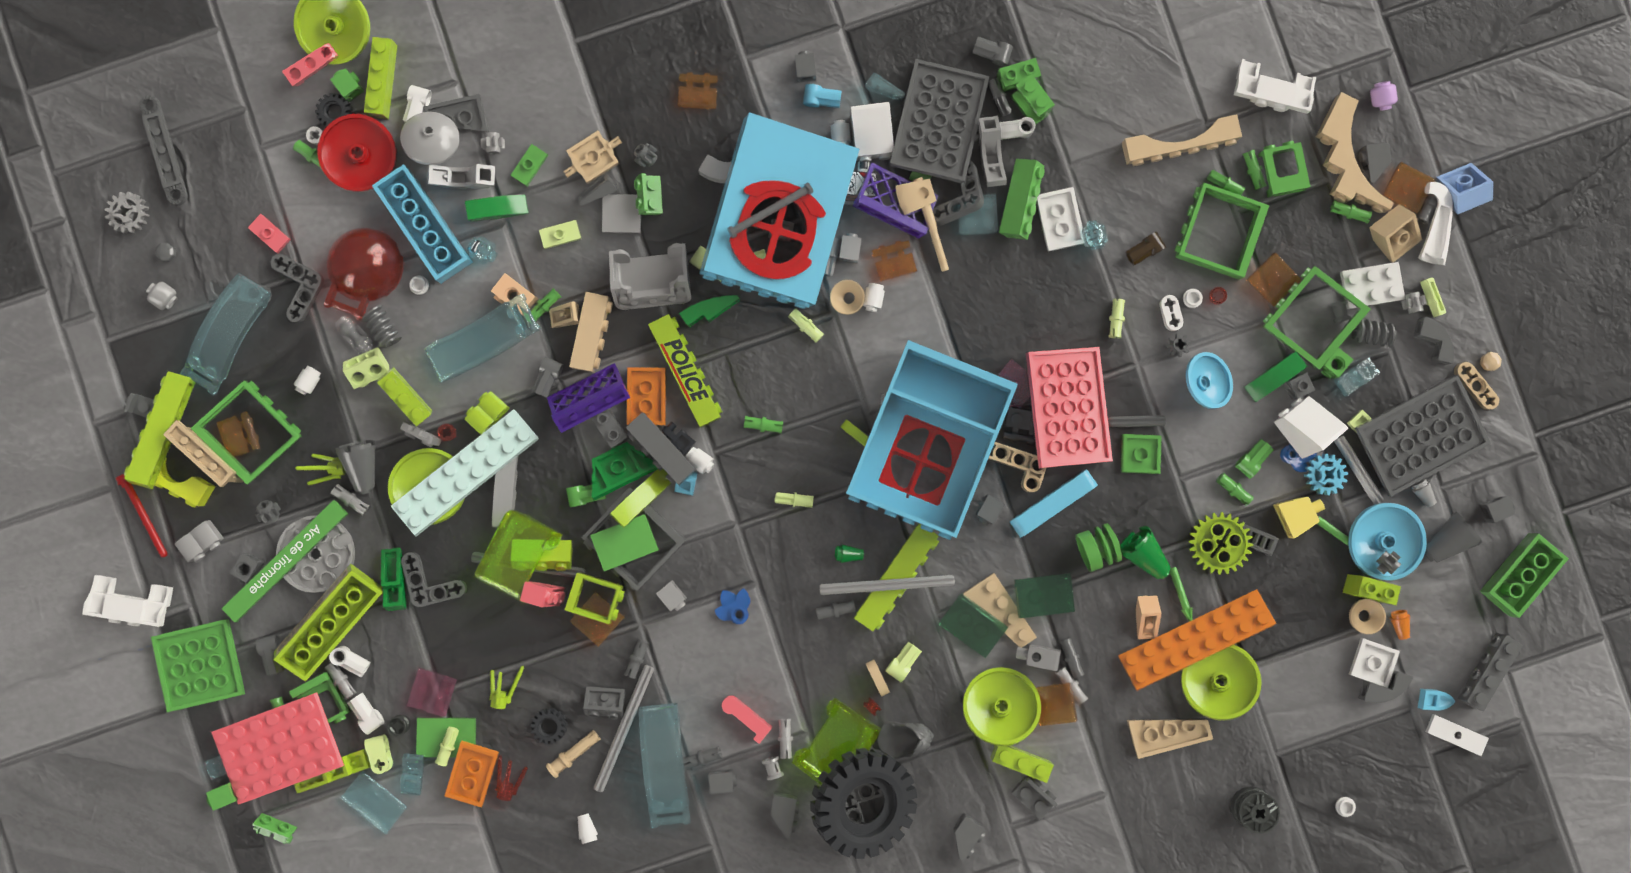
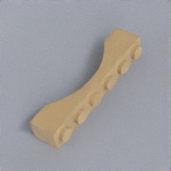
M1236 114L1218 118L1205 133L1187 141L1162 142L1146 135L1125 138L1122 142L1126 165L1138 166L1144 164V161L1151 160V162L1160 161L1165 156L1175 158L1181 156V153L1184 152L1194 154L1202 148L1212 150L1218 148V145L1221 144L1231 146L1237 144V141L1242 137Z

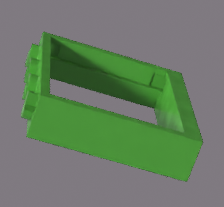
M1203 183L1201 186L1196 187L1193 198H1195L1193 205L1189 206L1187 211L1189 218L1187 223H1184L1180 233L1183 235L1181 241L1178 240L1174 251L1177 252L1175 258L1241 280L1246 275L1269 205ZM1204 194L1255 212L1235 270L1185 253Z
M1314 266L1311 269L1308 267L1301 275L1303 278L1299 284L1295 282L1288 290L1290 295L1286 299L1282 298L1275 307L1278 309L1275 313H1269L1263 320L1265 323L1263 328L1293 352L1296 351L1302 359L1315 369L1320 370L1371 308ZM1314 275L1359 308L1317 359L1273 326Z
M244 380L191 429L224 462L236 471V474L248 485L302 436L299 434L301 430L294 423L290 425L285 420L287 416L280 409L276 411L271 406L273 404L272 400L258 392L259 387L254 382ZM245 390L292 435L283 446L252 474L204 428Z

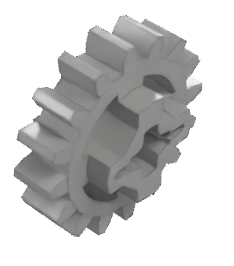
M119 192V197L113 195L114 201L107 202L110 208H105V211L109 212V215H106L105 218L111 220L108 224L114 227V230L125 234L128 231L135 233V228L142 230L141 224H147L144 218L150 216L145 213V211L149 210V207L144 206L146 201L140 199L139 195H133L131 192L126 194ZM129 201H133L136 206L132 205ZM118 220H122L125 225H122Z

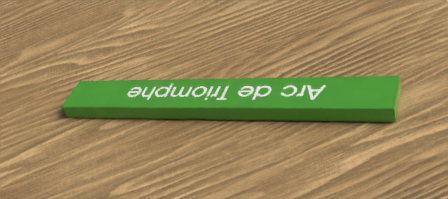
M333 500L251 579L222 610L234 622H238L333 530L348 513L336 500Z

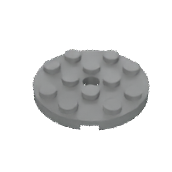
M306 516L290 524L280 536L276 555L316 516ZM341 523L313 548H317L320 551L321 556L318 559H314L311 556V550L284 576V579L289 584L305 592H324L330 588L350 563L354 564V542L350 533Z

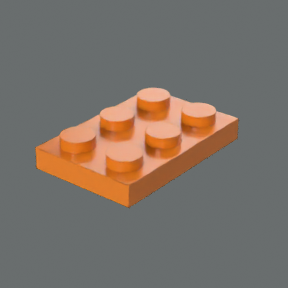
M627 367V391L630 395V398L627 399V425L642 412L655 425H666V368Z
M461 741L444 796L482 808L499 752Z

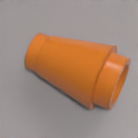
M1407 610L1391 612L1390 620L1398 639L1405 640L1410 638V615L1407 614Z

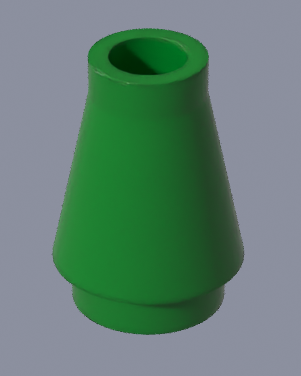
M844 544L835 548V561H840V563L863 560L864 558L863 549Z

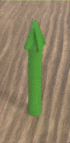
M1318 516L1319 522L1317 524L1348 545L1349 537Z
M1170 568L1169 571L1182 606L1181 611L1190 622L1192 621V607H1190L1177 568Z

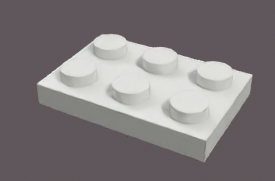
M1074 188L1039 194L1036 203L1047 251L1085 244L1086 240Z
M1399 262L1340 272L1342 287L1367 306L1405 300ZM1348 301L1347 309L1357 308Z

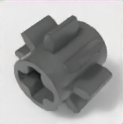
M648 143L638 145L634 150V155L636 156L634 161L643 167L646 165L648 167L652 166L657 160V155L655 154L657 149Z
M1176 333L1175 339L1172 337L1168 338L1170 344L1166 348H1170V355L1177 353L1178 357H1182V351L1184 353L1190 352L1187 347L1191 342H1187V335L1180 337L1179 333ZM1175 343L1182 344V347H1176Z
M265 500L257 505L255 516L259 522L263 521L264 524H272L278 520L280 515L278 511L281 509L276 502L273 503L272 501Z
M1385 551L1376 561L1379 564L1377 569L1383 575L1386 572L1392 575L1400 567L1401 563L1398 560L1401 557L1394 551L1391 554Z

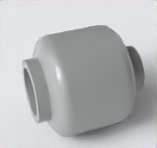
M164 282L152 283L146 290L148 293L147 301L160 310L166 308L169 310L178 299L176 291Z

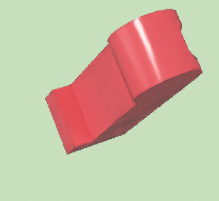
M330 43L282 72L292 86H300L306 79L327 66L328 63L334 61L338 55Z
M729 695L724 698L722 702L723 711L727 714H733L755 732L756 735L753 739L760 744L772 729V726L737 697Z

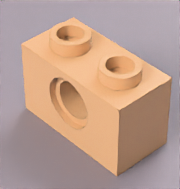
M506 273L491 290L495 294L493 298L502 305L504 302L510 305L509 310L516 316L521 314L525 317L538 300L535 295ZM512 292L518 293L515 301H510L509 299Z

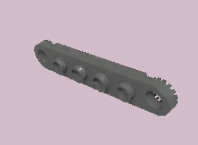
M153 96L142 97L139 102V108L166 198L174 205H182L186 202L188 194L161 104ZM153 101V109L146 110L147 102ZM179 190L181 197L175 201L172 197L173 193Z

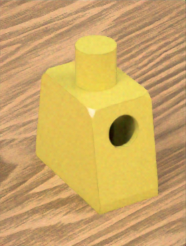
M1300 497L1273 505L1288 538H1296L1317 524L1319 518L1316 513L1325 510V506L1320 499L1311 503L1309 497Z

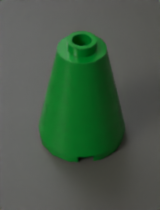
M1142 526L1138 528L1140 530L1138 533L1131 532L1120 544L1122 556L1155 579L1166 578L1170 573L1171 566L1151 529L1148 526Z

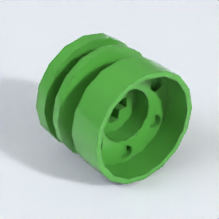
M1108 523L1102 525V530L1098 526L1095 527V537H1093L1089 530L1076 534L1078 549L1089 572L1103 568V558L1108 565L1113 564V559L1115 562L1122 561L1118 538Z

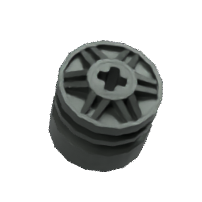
M1245 787L1237 791L1232 798L1230 805L1231 814L1238 823L1250 832L1257 834L1267 833L1277 825L1280 817L1279 805L1274 798L1261 789ZM1256 809H1259V815H1257Z

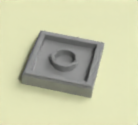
M608 194L603 197L602 233L641 234V215H639L635 204L637 195Z

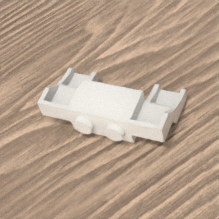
M1245 59L1240 61L1236 77L1235 96L1250 99V102L1255 103L1259 107H1273L1275 111L1279 112L1291 109L1308 114L1311 111L1316 77L1311 78L1297 73L1294 83L1264 75L1258 77L1261 63L1255 64L1245 61Z
M101 575L94 576L91 591L84 602L83 615L108 618V622L111 623L126 621L128 622L127 625L130 626L145 624L160 627L164 625L166 608L170 606L173 587L152 584L149 597L146 599L115 594L117 578Z

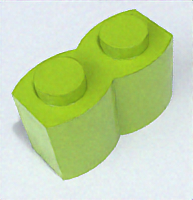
M492 391L489 393L485 392L479 398V404L468 409L466 412L467 416L464 419L481 435L496 424L510 409Z

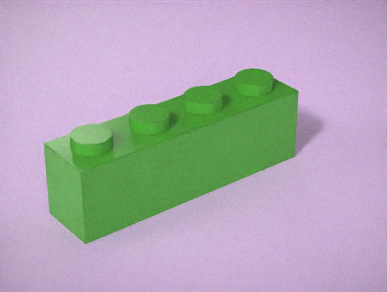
M1016 159L999 231V233L1007 238L1028 240V236L1031 233V223L1036 212V201L1040 194L1041 179L1045 172L1044 165L1037 160Z

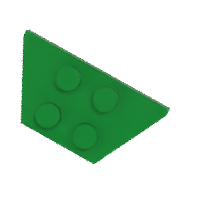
M627 442L592 459V499L595 501L658 470V468L643 452L637 451L634 446Z

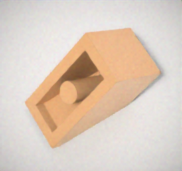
M1138 596L1136 605L1137 638L1154 639L1158 636L1161 619L1158 597Z

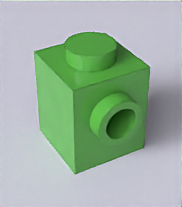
M346 68L338 70L333 75V78L330 79L348 102L364 92L358 83L361 80L354 71L350 73Z

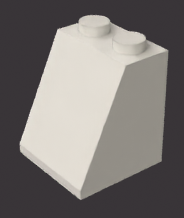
M889 102L851 107L850 119L854 147L860 149L856 161L870 162L874 158H879V160L890 159L894 143Z
M1310 396L1294 400L1291 403L1292 407L1281 411L1278 414L1279 418L1274 421L1302 459L1324 450L1348 429L1343 422Z

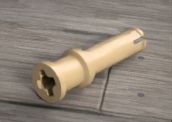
M592 730L565 753L561 752L559 757L552 763H547L546 768L551 775L557 778L559 777L558 774L565 768H570L576 758L601 740L598 737L599 735Z

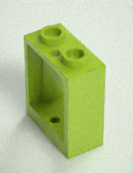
M578 572L576 573L565 610L611 624L612 620L616 621L619 610L616 608L618 602H622L625 591H622L623 586ZM585 580L616 590L608 616L576 607Z
M1347 574L1343 593L1364 599H1372L1379 603L1397 605L1401 586L1364 576Z

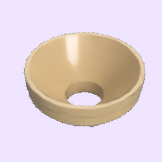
M842 280L832 288L830 301L837 312L850 315L862 308L865 301V293L857 282ZM847 293H853L855 296V300L851 304H847L844 301V296Z
M1362 599L1351 607L1349 620L1353 628L1360 633L1374 634L1384 626L1386 613L1379 602L1372 599ZM1362 610H1366L1369 614V618L1366 621L1359 619V613Z

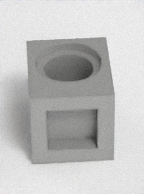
M847 233L846 236H842L839 261L858 263L861 238L857 234Z
M673 580L656 593L670 612L673 609L676 611L681 609L685 605L684 600L687 599Z

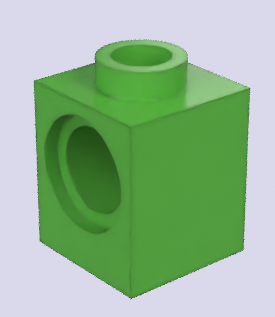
M1338 348L1322 366V374L1329 379L1339 378L1353 359ZM1333 360H1335L1338 364L1336 370L1333 369L1331 366V362Z
M231 782L206 792L207 803L212 807L213 811L237 801Z

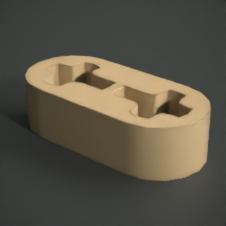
M875 660L866 663L881 697L890 693Z

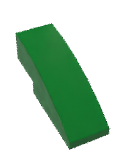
M525 194L465 201L467 217L470 222L488 219L497 220L529 214Z
M737 295L715 297L694 304L679 314L690 328L704 317L710 323L737 304L740 299Z
M1296 351L1291 352L1277 364H1274L1244 386L1252 399L1257 402L1308 366Z
M401 548L381 550V587L383 588V608L386 611L406 609V585L402 567Z

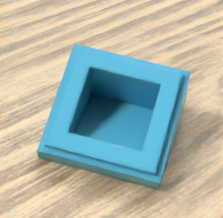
M694 472L680 486L676 483L674 492L693 496L698 473Z

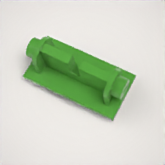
M263 813L253 823V830H256V833L270 837L273 833V839L283 844L291 843L293 839L292 834L297 829L296 826Z

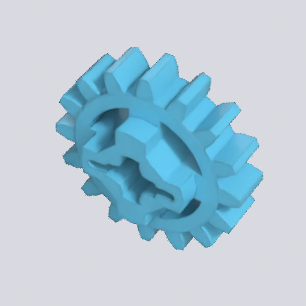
M1322 454V457L1320 455L1315 456L1316 461L1309 460L1311 466L1305 467L1309 472L1304 474V477H1309L1306 484H1312L1311 491L1317 490V494L1322 495L1324 492V495H1330V493H1337L1336 488H1344L1341 483L1347 482L1344 479V475H1348V472L1343 471L1346 465H1340L1341 458L1335 459V455H1329L1328 457V454ZM1323 462H1329L1330 464H1327V465L1325 466V465H1322L1321 463H1323ZM1326 483L1331 485L1329 487H1322Z

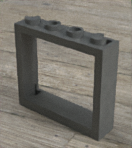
M629 487L581 537L584 540L583 543L590 551L592 549L596 551L590 535L597 533L612 517L610 513L634 491L632 487ZM650 504L643 511L676 543L639 582L622 565L610 569L617 577L622 576L626 580L625 585L632 591L634 589L636 591L640 590L687 541Z

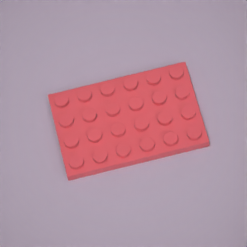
M1099 347L1026 353L1039 468L1113 461Z
M317 692L212 732L235 797H237L238 805L344 766Z

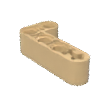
M995 442L991 450V456L988 459L1025 471L1021 481L1023 490L1026 492H1036L1039 490L1046 468H1041L1039 471L1033 469L1032 463L1038 460L1037 456ZM998 448H1002L1005 451V456L1002 459L997 458L995 454ZM1016 454H1020L1023 457L1021 465H1017L1014 462ZM1029 478L1034 479L1036 483L1033 489H1029L1026 485Z

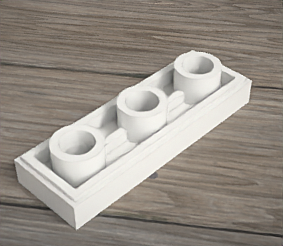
M1432 714L1425 731L1482 756L1489 739Z

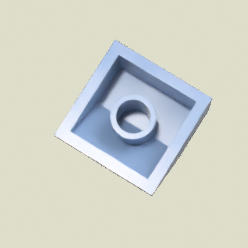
M1472 163L1436 177L1437 183L1443 184L1450 191L1453 210L1457 214L1493 200V181Z

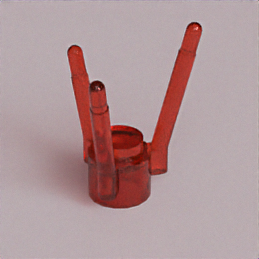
M501 755L498 757L496 791L498 792L496 798L511 801L512 795H517L518 788L528 767H524L513 787V784L508 782L512 766L511 760L508 761L505 779L502 782Z

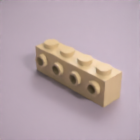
M585 292L569 366L572 369L595 373V369H599L601 358H598L599 351L603 350L605 342L602 339L603 332H607L609 321L606 320L607 314L611 313L613 305L608 296Z

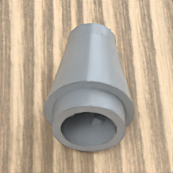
M1423 479L1412 485V492L1426 507H1431L1437 503L1430 481Z

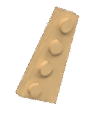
M992 573L962 593L1019 647L1022 648L1037 638L995 573Z
M1207 719L1127 720L1138 759L1213 739Z

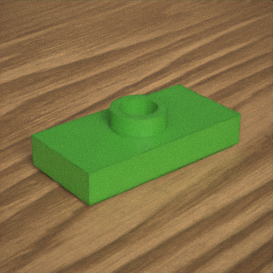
M531 144L511 176L528 187L548 157V154Z

